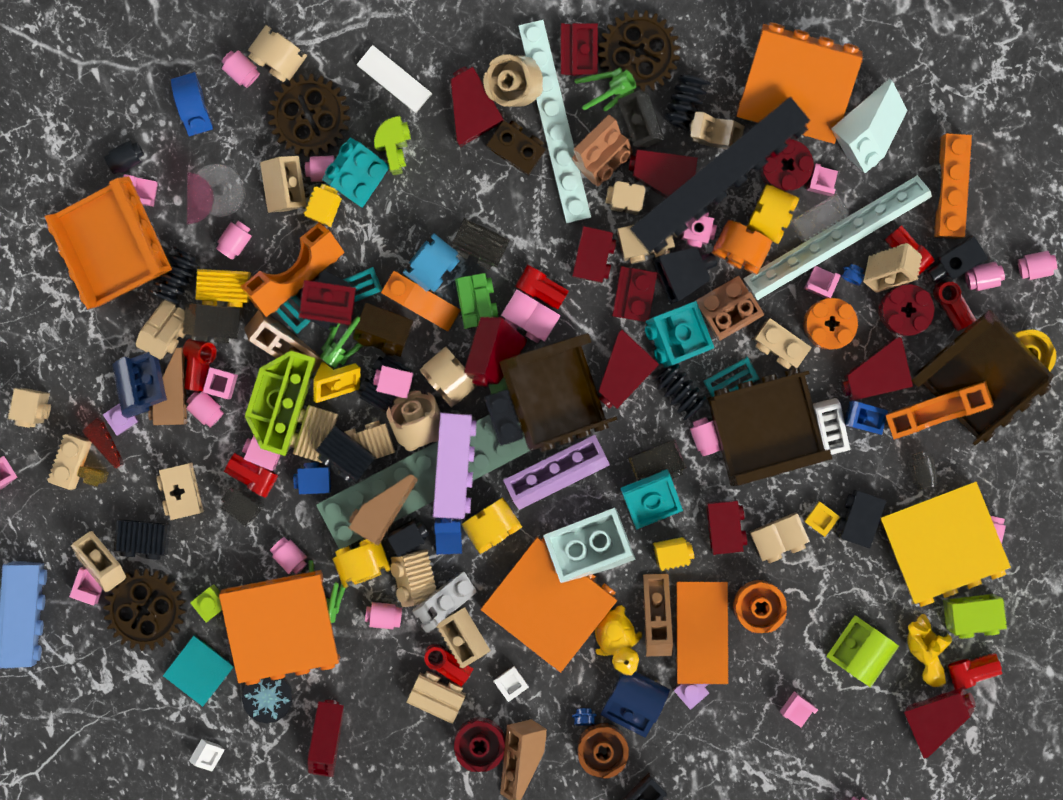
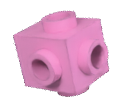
M709 213L705 214L698 221L693 218L686 224L689 228L683 232L681 238L687 241L686 245L701 248L702 244H708L709 239L714 240L717 225L713 224L714 218L708 217ZM696 223L703 225L702 232L698 233L694 230Z

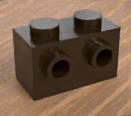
M512 120L509 123L503 121L486 146L493 153L529 177L546 152V149L542 147L544 142L534 135H531L529 138L523 134V128Z
M366 303L361 313L360 321L356 325L353 339L363 346H372L382 350L387 355L401 357L414 320Z

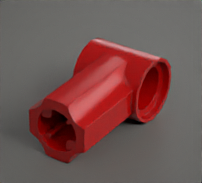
M902 225L884 239L891 249L907 243L921 254L922 263H920L919 275L935 262L932 255L922 245H918Z
M527 264L515 287L531 297H537L551 307L559 309L569 291L546 278L547 275Z
M940 282L934 287V299L940 303L956 331L966 328L976 321L975 316L961 295V289L958 284L954 282ZM945 286H949L952 290V295L948 300L942 296V290Z
M190 338L185 342L183 346V355L187 359L185 389L203 391L209 372V365L215 360L217 354L216 347L212 343L197 338Z
M237 453L233 454L224 470L231 477L246 484L248 489L265 498L279 476L269 469L245 460L244 457Z
M433 643L429 645L425 650L426 665L462 687L472 673L473 667L467 665L461 668L460 664L457 663L458 659L454 658L455 655L447 651L441 644ZM432 651H439L442 653L443 658L439 662H432L428 656Z
M996 653L972 660L963 659L948 664L954 689L964 686L967 689L975 686L976 682L1002 675V667Z

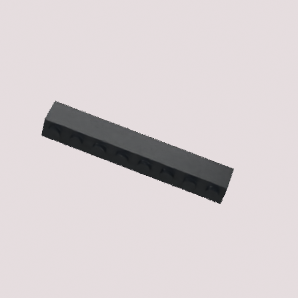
M789 97L633 225L630 231L649 254L653 251L658 254L668 245L666 241L673 234L678 237L689 228L686 224L694 218L698 221L709 211L706 207L712 202H715L717 205L728 196L726 191L733 185L738 188L749 179L746 175L751 170L755 169L758 172L768 163L766 159L773 152L776 155L780 154L789 146L786 142L794 136L798 139L809 129L806 125L809 124L810 119L792 97Z

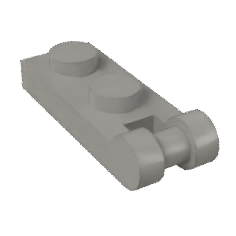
M464 571L459 572L416 606L412 613L416 618L419 617L423 623L421 627L425 633L430 632L447 616L474 596L477 591ZM428 610L432 613V617L428 614Z

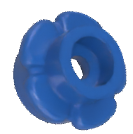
M850 264L849 267H843L844 273L842 278L849 283L860 286L865 276L863 274L864 269L854 264Z
M590 708L576 709L577 714L572 715L574 725L577 726L594 725V717H597V714H592V709Z

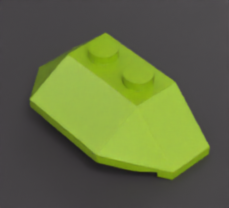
M289 351L259 369L245 418L260 449L286 456L293 435L296 432L298 419L311 384L316 358Z

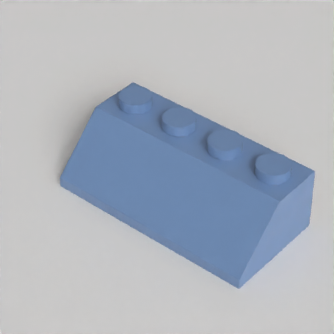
M12 561L3 565L0 595V668L32 667L41 659L42 647L38 645V638L43 633L44 625L43 620H40V611L44 610L45 595H42V585H45L47 581V570L44 569V563Z

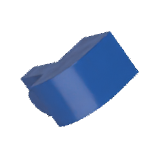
M193 72L171 79L175 103L188 136L212 130L213 125L204 103L203 91L196 73Z
M435 517L436 554H462L461 519Z

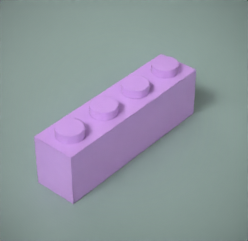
M440 414L433 517L464 519L465 513H470L471 498H466L467 487L472 488L473 472H468L469 462H474L475 447L470 446L471 436H476L477 421H472V415Z
M593 435L503 481L513 502L520 510L610 464L598 439Z

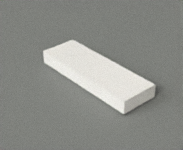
M373 45L357 63L360 69L415 113L420 110L432 95L429 90Z

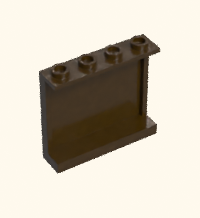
M989 309L915 373L912 382L918 388L924 384L938 397L986 381L994 406L957 418L975 437L973 444L976 446L981 441L986 443L996 433L994 430L1000 425L1003 428L1014 419L1013 414L1018 410L1024 412L1033 403L1032 399L1036 395L1042 397L1052 387L1050 383L1054 375Z
M589 333L499 362L529 451L539 448L540 452L555 448V442H558L559 446L572 442V436L576 435L577 439L591 435L590 429H594V432L602 431L609 428L608 423L617 420L616 416L608 419L605 418L582 349V345L591 343Z
M800 368L784 371L786 375L784 377L777 378L776 374L761 378L762 383L753 385L752 381L737 384V390L729 391V387L714 391L715 396L707 398L730 486H740L832 459L830 449H824L805 375H809V371L800 372Z

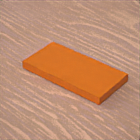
M676 582L677 684H728V582Z

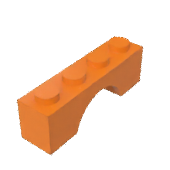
M946 133L941 136L939 157L941 165V192L935 217V238L961 239L965 237L972 135Z
M320 222L300 237V254L291 268L283 273L273 275L259 271L241 286L254 306L265 317L277 311L290 297L295 296L303 287L304 280H314L319 273L335 263L345 253L332 233Z
M983 381L889 412L885 416L893 439H897L951 419L968 416L992 408L994 404L987 383Z

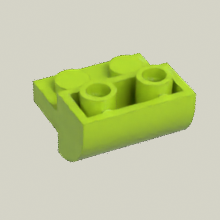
M400 116L385 121L378 128L374 140L375 149L378 153L386 151L392 175L403 173L402 167L406 166L404 152L398 148L408 147L406 140L411 139L407 121L402 122Z
M855 615L826 657L871 688L899 645Z

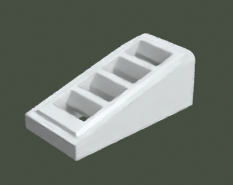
M833 398L814 403L813 407L824 449H830L831 455L850 450L839 400ZM831 410H834V411H835V412H831V413H827V414H823V415H822L823 412H827V411H831ZM837 419V422L824 425V421ZM836 429H839L840 431L837 433L826 435V432ZM842 439L840 443L828 444V441Z

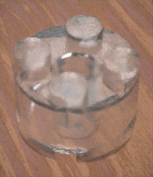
M207 165L201 168L193 178L192 198L195 204L209 215L215 217L232 215L240 209L245 200L246 188L243 179L236 171L226 165ZM216 185H218L219 187L224 186L222 189L223 194L221 196H219L218 194L214 196L216 192L214 187Z

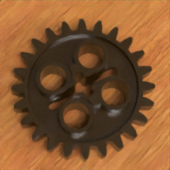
M635 10L632 18L625 12L624 21L615 17L616 26L607 25L610 34L602 33L601 37L606 42L599 43L598 47L604 49L605 52L599 53L598 58L606 60L600 64V67H608L609 70L607 72L621 68L622 71L628 70L634 77L636 87H639L641 93L644 94L645 86H648L653 92L655 90L654 83L662 87L664 86L663 77L669 80L672 78L668 70H677V66L672 61L680 60V57L675 55L674 52L679 51L681 46L673 45L679 37L670 36L674 28L673 26L667 29L664 27L666 19L659 23L657 22V13L652 18H648V11L645 10L643 17H639L638 11ZM630 29H635L639 32L640 38L637 41H630L626 37V32ZM659 40L663 44V49L659 52L652 51L649 47L650 41ZM622 41L634 49H638L641 46L644 48V54L660 59V62L657 63L642 54L638 58L635 56L636 52L634 50L622 47L618 42ZM625 52L629 56V62L619 64L615 59L616 54ZM641 63L650 64L652 73L649 75L641 74L638 68Z
M300 74L299 82L296 83L291 78V86L287 87L282 83L281 87L284 92L275 91L274 94L279 99L269 102L275 107V110L268 111V114L274 116L275 119L270 120L268 124L277 127L271 133L273 135H281L277 141L279 144L287 141L285 146L287 151L294 146V153L297 156L301 150H304L305 157H309L310 151H314V154L319 156V149H323L328 154L329 144L337 148L335 139H345L340 133L341 130H349L343 124L344 121L351 120L350 116L344 115V112L349 111L350 107L342 106V103L347 98L346 96L338 97L341 92L340 87L332 90V80L325 85L323 76H320L318 81H315L314 75L310 74L308 81H305L303 75ZM314 92L322 95V100L317 105H311L308 101L309 96ZM299 95L303 96L308 109L312 113L316 112L313 115V119L321 133L320 136H316L309 120L303 119L306 113L298 99ZM292 103L299 106L298 113L295 116H288L286 114L287 106ZM325 115L333 117V123L328 128L320 126V119ZM303 126L309 127V137L299 139L297 137L298 129Z
M138 568L134 571V577L129 572L125 573L126 581L123 580L118 584L119 587L115 586L111 589L114 593L113 595L105 596V599L111 602L103 606V609L110 611V614L106 615L104 619L112 621L107 629L115 628L117 630L113 638L121 635L123 637L121 640L122 645L127 641H131L130 649L135 648L139 644L140 650L144 651L148 644L150 649L154 650L156 642L161 647L165 646L164 638L172 641L174 637L171 632L179 633L181 631L176 624L185 623V620L179 617L187 612L186 609L180 608V605L185 603L186 599L178 598V595L183 590H174L177 581L169 584L167 582L169 574L160 578V570H156L151 575L150 568H146L142 575ZM138 585H142L147 589L146 598H140L136 595V587ZM157 590L158 595L148 607L150 613L143 615L135 629L132 628V624L143 610L140 606L148 603L153 592ZM159 599L168 602L169 609L167 612L158 610L157 601ZM124 606L130 607L133 610L132 619H125L123 617L122 608ZM149 620L154 624L155 630L153 633L144 631V621Z

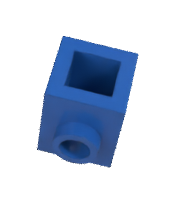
M319 462L303 463L304 468H299L298 474L293 476L294 489H299V494L332 492L329 466L319 467Z

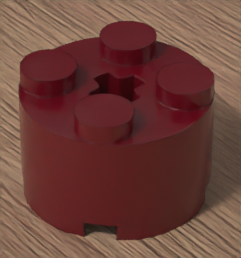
M789 139L786 142L789 146L778 155L773 152L766 158L768 163L760 169L761 178L765 184L772 185L786 192L795 191L803 186L811 177L814 167V160L808 148L799 141ZM781 161H789L791 163L790 169L792 170L783 171L781 169L783 167Z
M906 284L889 290L879 304L881 322L891 333L899 336H910L923 332L929 327L934 316V303L931 295L916 285ZM908 304V308L911 309V313L907 314L906 317V313L901 312V308L906 307V305Z
M475 717L460 726L455 736L454 752L461 766L472 772H486L494 769L501 762L505 751V737L497 723L488 718ZM483 740L485 748L479 747L475 749V741L480 742Z

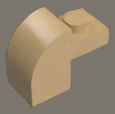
M695 112L690 126V137L699 144L727 149L743 136L745 126L734 120L717 119L704 112Z

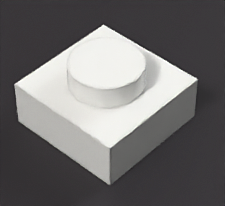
M515 666L494 680V683L508 702L529 688V685Z
M201 739L189 761L194 766L213 771L225 749L218 744Z

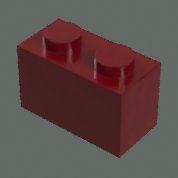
M583 226L572 277L601 284L603 283V278H609L611 264H607L608 255L614 254L617 239H612L613 232Z
M738 500L706 503L711 553L717 555L744 552L743 545H747L746 530H741L740 520L745 519L743 505H739Z

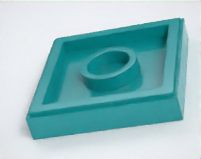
M668 469L620 488L636 530L683 511Z
M194 635L163 677L203 707L234 668V665Z

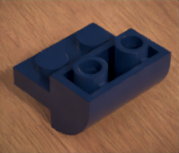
M150 352L131 359L123 357L113 364L112 367L123 417L130 418L150 411V406L167 400L159 359L151 355Z
M634 672L633 675L621 673L600 715L646 738L666 703L670 689L637 672Z

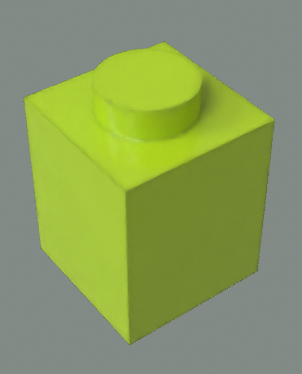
M214 584L190 602L205 622H208L222 610L219 597L220 591Z

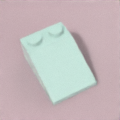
M888 79L831 128L846 157L864 173L876 166L885 157L907 113V109L893 81Z
M615 508L543 535L560 583L609 570L636 560L620 516Z

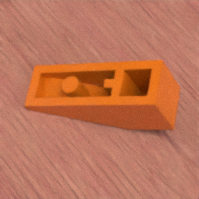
M393 271L381 292L448 332L461 311L430 291L426 292L418 284Z

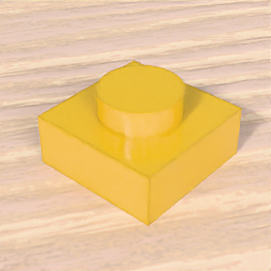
M818 501L804 522L826 537L840 516Z

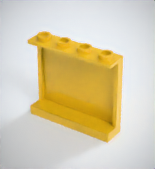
M977 482L880 519L882 529L884 528L911 595L912 604L919 603L920 607L935 602L933 597L943 594L944 598L959 593L957 588L967 585V588L970 589L983 584L982 578L991 576V579L994 580L1007 575L1005 570L1011 568Z

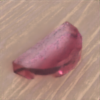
M188 173L187 224L189 225L199 223L205 219L211 212L214 203L213 190L209 183L193 173Z

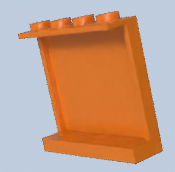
M777 23L763 24L745 89L737 108V117L759 123L789 97H792L810 119L809 124L806 125L809 130L803 135L835 144L836 137L831 128L844 118L863 59L862 51L859 50V47L845 43L844 46L835 44L834 40L821 36L819 39L810 37L809 33L802 30H794V32L784 30V26Z
M130 176L116 178L109 182V186L58 213L44 216L47 221V228L58 245V252L69 269V276L76 284L80 300L87 309L100 307L172 270Z
M537 536L490 598L481 606L480 610L561 673L614 606L617 599L614 597L616 592L604 583L600 586L594 581L596 577L594 574L560 583L544 537L540 539Z
M322 570L221 590L219 597L238 683L245 682L246 685H253L259 683L260 679L270 677L271 680H278L284 678L285 674L295 672V675H303L309 673L310 669L320 667V670H329L334 668L335 664H339L340 654L337 653L323 587Z

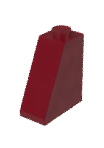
M466 66L453 73L454 78L451 79L456 137L459 147L473 141L504 121L493 100L488 97L473 67L467 69Z
M636 150L635 156H630L629 170L633 171V178L667 198L696 174L698 158Z
M480 317L464 373L478 386L485 387L487 384L498 385L504 377L499 362L518 356L526 345L527 339L501 317Z
M620 330L617 334L598 392L601 394L599 400L609 409L612 406L618 409L659 365L623 330Z
M902 337L891 339L844 375L845 381L842 382V388L845 397L849 396L850 400H858L913 387Z
M965 686L911 704L904 713L924 759L933 754L973 714L974 707H976L973 695L967 692Z
M318 701L308 755V774L334 777L344 714V705H339L338 701Z

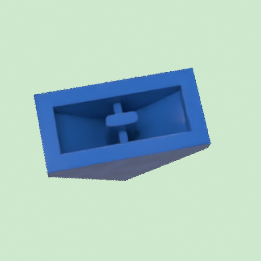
M850 401L844 423L848 427L882 435L886 421L885 415L888 413V410L857 401Z

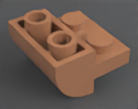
M608 115L573 149L575 155L572 157V160L582 174L599 187L612 176L613 172L621 164L629 159L633 151L628 138L621 134L616 119Z
M740 276L695 300L718 341L723 340L764 316L762 309L752 293L748 291Z

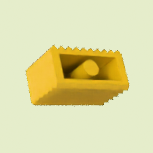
M321 184L320 188H313L315 192L311 193V201L308 202L309 206L306 207L307 211L304 214L313 221L331 227L342 199L337 195L338 191L336 189Z
M197 269L196 300H202V305L217 306V302L220 301L228 302L227 307L243 308V303H249V298L241 286L251 278V273Z
M683 537L653 543L657 566L662 571L665 568L669 570L670 567L674 569L675 566L679 568L680 565L684 567L685 564L689 566L690 559H694L692 544L686 542Z

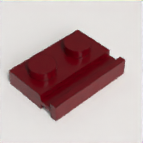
M561 23V76H591L598 74V23Z
M621 266L612 317L641 322L649 320L657 272Z
M304 280L299 317L351 325L356 288Z

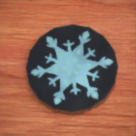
M270 677L260 679V682L257 684L246 685L242 694L243 707L247 714L257 722L267 724L277 722L286 716L293 701L292 688L285 678L271 680Z

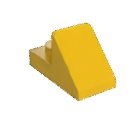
M321 362L314 378V402L318 403L359 390L360 367L354 363L333 370L325 362Z

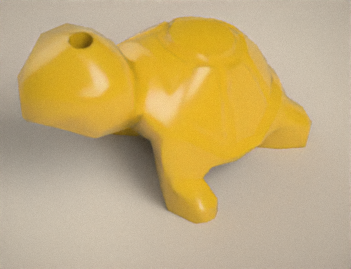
M621 605L609 611L596 627L595 636L600 648L595 651L596 654L602 656L613 655L612 663L615 669L624 675H633L637 670L639 657L637 652L631 647L639 642L642 638V633L639 631L635 634L631 621L625 615V607Z
M921 614L916 622H911L908 626L907 644L911 653L920 662L925 664L922 674L923 680L932 687H943L946 684L944 668L940 663L938 655L950 645L952 637L949 634L945 637L937 636L931 630V624L927 616Z

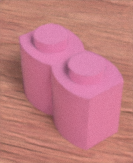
M516 290L501 316L506 318L505 321L517 330L518 327L523 328L527 331L526 337L539 343L540 339L544 342L547 340L561 315L521 291Z

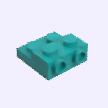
M350 137L341 146L334 162L326 168L325 175L321 180L363 208L390 167L389 164L380 159L376 154Z
M697 301L646 320V336L649 340L654 341L656 350H654L655 359L659 364H663L664 368L715 348Z

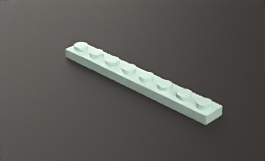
M539 20L519 25L525 56L535 60L543 77V91L536 98L566 224L589 219L591 215L581 173L572 160V157L575 155L573 140L544 21Z
M917 175L760 268L757 275L752 273L743 278L744 282L756 300H759L931 198V191Z

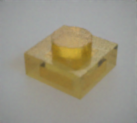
M80 466L77 476L84 478L83 483L98 486V483H105L107 481L109 473L88 466Z

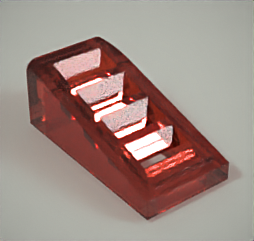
M101 417L96 418L82 430L84 435L114 468H121L125 465Z

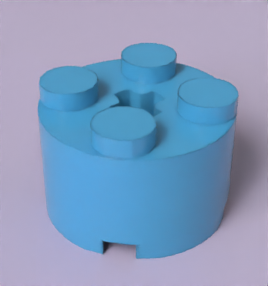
M433 233L430 236L433 241L429 243L426 240L410 260L411 269L408 271L405 268L402 272L426 292L429 290L435 292L443 282L441 276L446 270L451 272L459 262V259L456 257L458 252Z

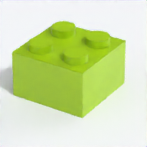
M995 594L943 599L946 630L955 636H959L961 639L972 638L974 633L978 632L984 633L986 636L998 635L1000 630L1007 629L1004 600Z

